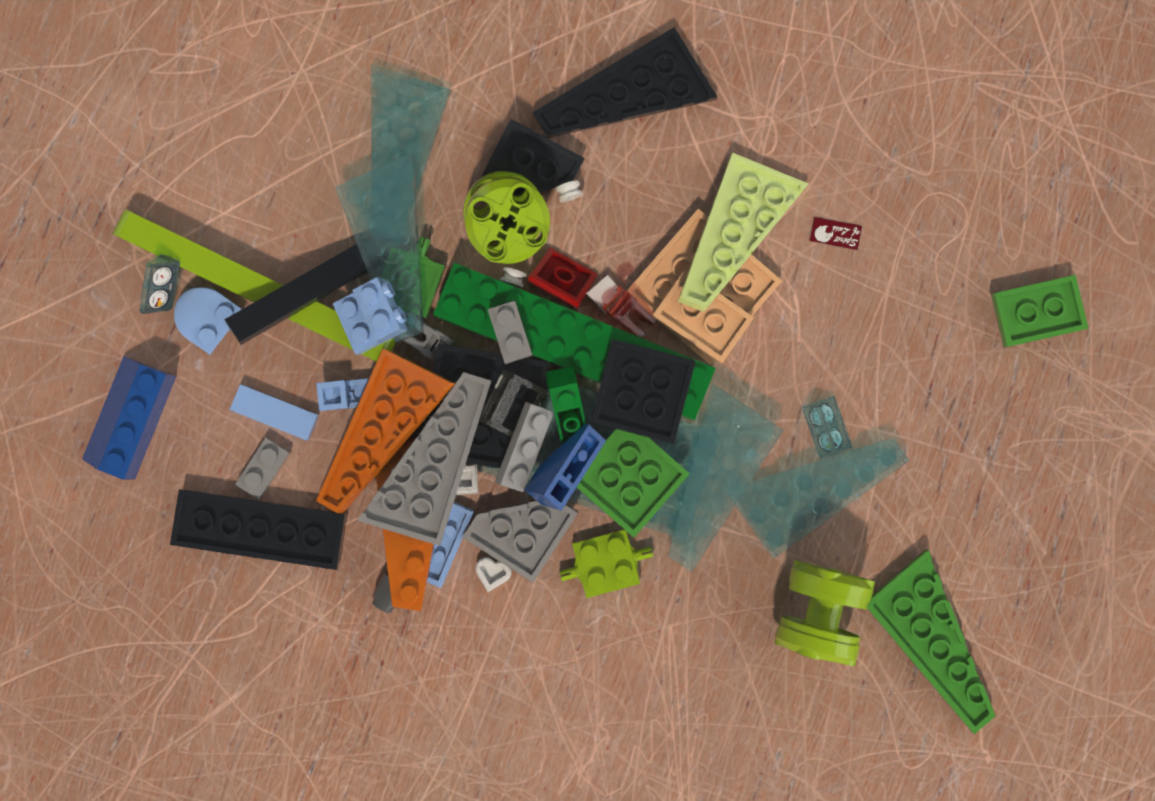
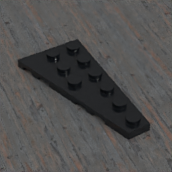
M675 27L537 109L533 112V116L545 136L551 138L717 100V95Z

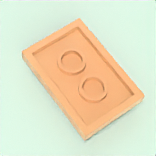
M685 269L652 317L722 364L754 317L720 293L704 312L677 302L688 271Z

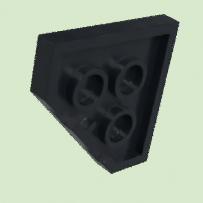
M510 118L480 178L497 171L514 172L527 178L534 184L539 193L573 181L585 158ZM523 187L516 188L513 194H519Z

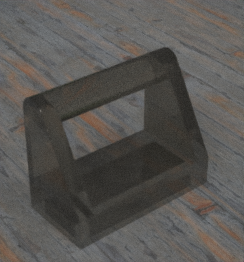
M503 370L479 421L512 437L514 431L503 427L502 424L521 385L537 392L531 404L543 407L549 391L516 374Z

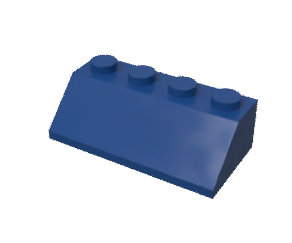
M123 356L82 460L97 470L122 480L136 479L177 376Z

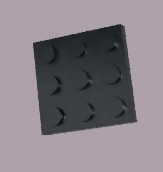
M612 339L591 423L674 444L696 360Z

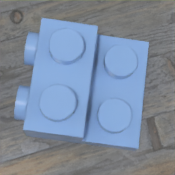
M376 277L353 289L352 294L333 303L355 355H360L408 330L405 325L407 321L405 313L399 306L397 307L393 298L395 296L394 289L385 279Z

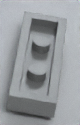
M525 402L495 480L497 484L524 492L554 414L553 411Z

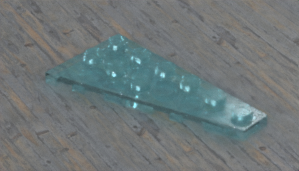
M371 64L372 238L400 248L451 91L450 89Z
M409 154L335 187L371 280L378 277L388 281L394 289L395 296L393 298L397 307L399 306L405 313L407 319L405 325L408 330L394 337L397 343L424 332L414 156Z
M714 384L711 385L707 407L704 412L700 434L689 470L690 474L687 478L677 523L675 524L667 555L691 572L784 431Z
M889 438L724 489V491L771 557L775 558L910 460L894 438Z

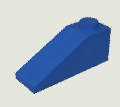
M585 424L537 468L524 490L541 505L562 511L606 440L589 424Z

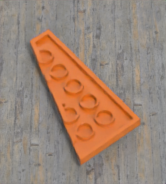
M383 348L316 501L336 513H344L451 390L455 383Z
M409 437L376 475L378 491L416 438ZM383 529L392 607L422 612L434 544Z

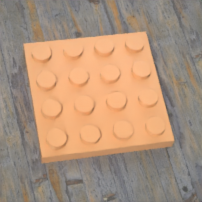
M700 209L696 210L625 292L626 295L651 316L685 269L689 271L708 218ZM751 254L721 290L720 294L753 316L780 285L782 280ZM658 321L706 364L710 365L714 361L710 356Z

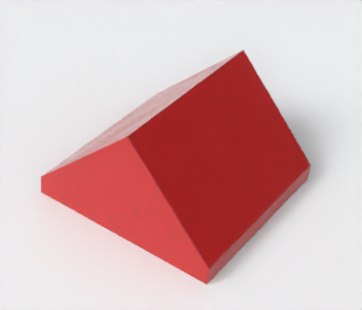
M550 247L530 274L528 282L529 285L578 311L598 273Z

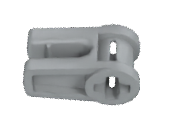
M410 314L406 317V322L411 325V328L418 329L424 333L426 340L419 341L415 338V335L409 334L406 331L398 335L399 338L418 349V352L434 362L438 344L451 346L454 342L438 330L430 328Z

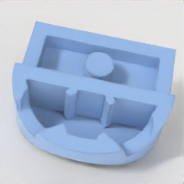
M207 286L190 288L178 298L174 308V320L179 332L186 339L210 355L229 331L224 319L240 311L242 308L214 288Z

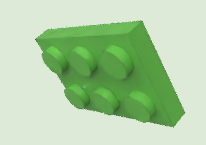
M1076 275L991 294L1004 348L1089 329Z

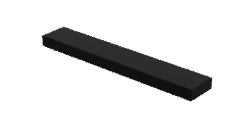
M369 236L224 319L225 323L239 344L242 345L386 262V257L373 238Z

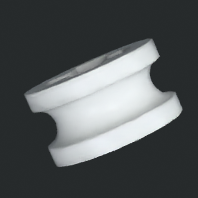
M571 181L556 187V191L561 194L559 201L568 202L583 196V192L578 189L580 182Z
M504 267L503 272L505 275L500 278V281L514 287L524 288L522 280L527 278V274Z

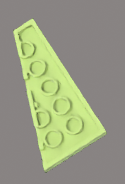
M732 152L677 302L704 312L809 183Z

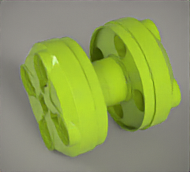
M509 171L489 173L476 181L466 194L463 216L468 238L474 248L489 261L504 264L521 262L533 256L546 243L550 228V215L547 204L534 184L521 174ZM523 187L519 194H513L516 188ZM478 201H485V202H486V203H485L483 206H481V207H475V206H474V204L477 203ZM535 226L533 230L527 231L529 228ZM493 240H498L494 244H489V242Z
M794 560L789 576L790 583L788 589L810 596L805 619L781 616L774 643L805 657L855 666L861 637L840 629L839 623L844 605L868 609L875 581L851 575L844 571Z

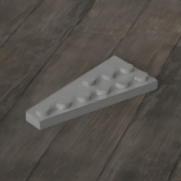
M465 372L461 375L357 521L435 545H441L491 385L490 380Z

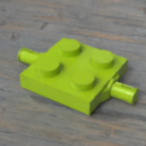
M621 530L573 543L572 546L576 557L575 567L559 570L560 575L571 573L561 577L562 582L578 577L583 584L586 598L641 584L637 572V561L653 558V553L641 555V553L652 551L651 546L634 550L629 543L626 530Z

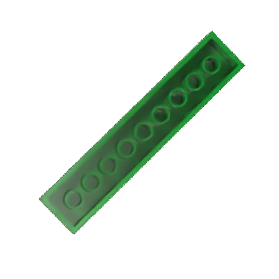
M457 263L453 264L433 313L440 320L498 343L488 309L515 301L533 355L532 357L550 362L551 365L561 369L573 366L576 375L601 384L612 339L692 359ZM696 360L681 417L695 421L716 368Z

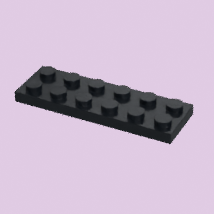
M179 489L170 545L338 570L347 514Z

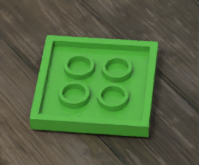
M615 429L607 438L577 488L631 536L635 537L690 473L650 438Z

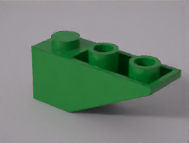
M573 366L545 372L562 445L586 424Z

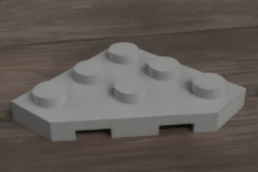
M536 500L487 510L476 515L462 538L529 581L534 582L579 511L567 503L562 511L543 506Z

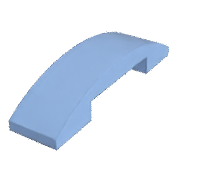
M370 378L316 383L319 411L357 408Z

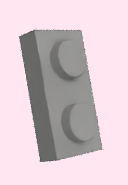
M512 301L488 309L505 364L533 356L516 302Z
M265 438L235 485L258 500L261 499L291 452L273 440Z

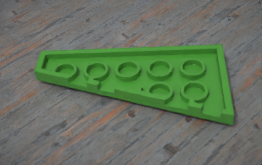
M925 549L872 594L867 610L973 734H976L996 715L986 690L980 682L975 669V663L967 650L966 641L951 604L947 600L941 586L942 582L935 571L929 550Z

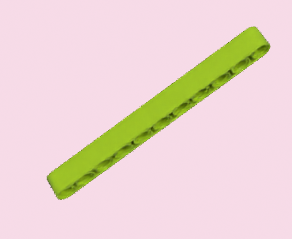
M124 209L112 233L171 263H177L178 266L252 302L283 286ZM315 302L287 318L353 350L336 311L319 302ZM392 338L362 353V355L377 362L382 349L392 351L397 340Z

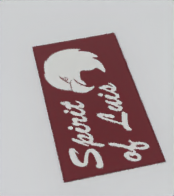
M814 217L810 241L858 250L862 226Z

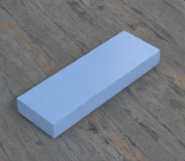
M242 384L239 385L230 410L306 441H309L319 417L318 414Z
M454 502L441 545L434 544L428 583L442 588L475 510Z

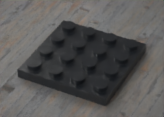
M438 344L434 373L455 384L464 372L491 381L466 463L494 468L501 467L525 402L540 407L543 406L547 382L545 372H548L550 362L524 358L505 364L502 354ZM448 393L431 411V413L425 418L424 427L426 426L430 418L434 415V413L437 411V409L440 407Z

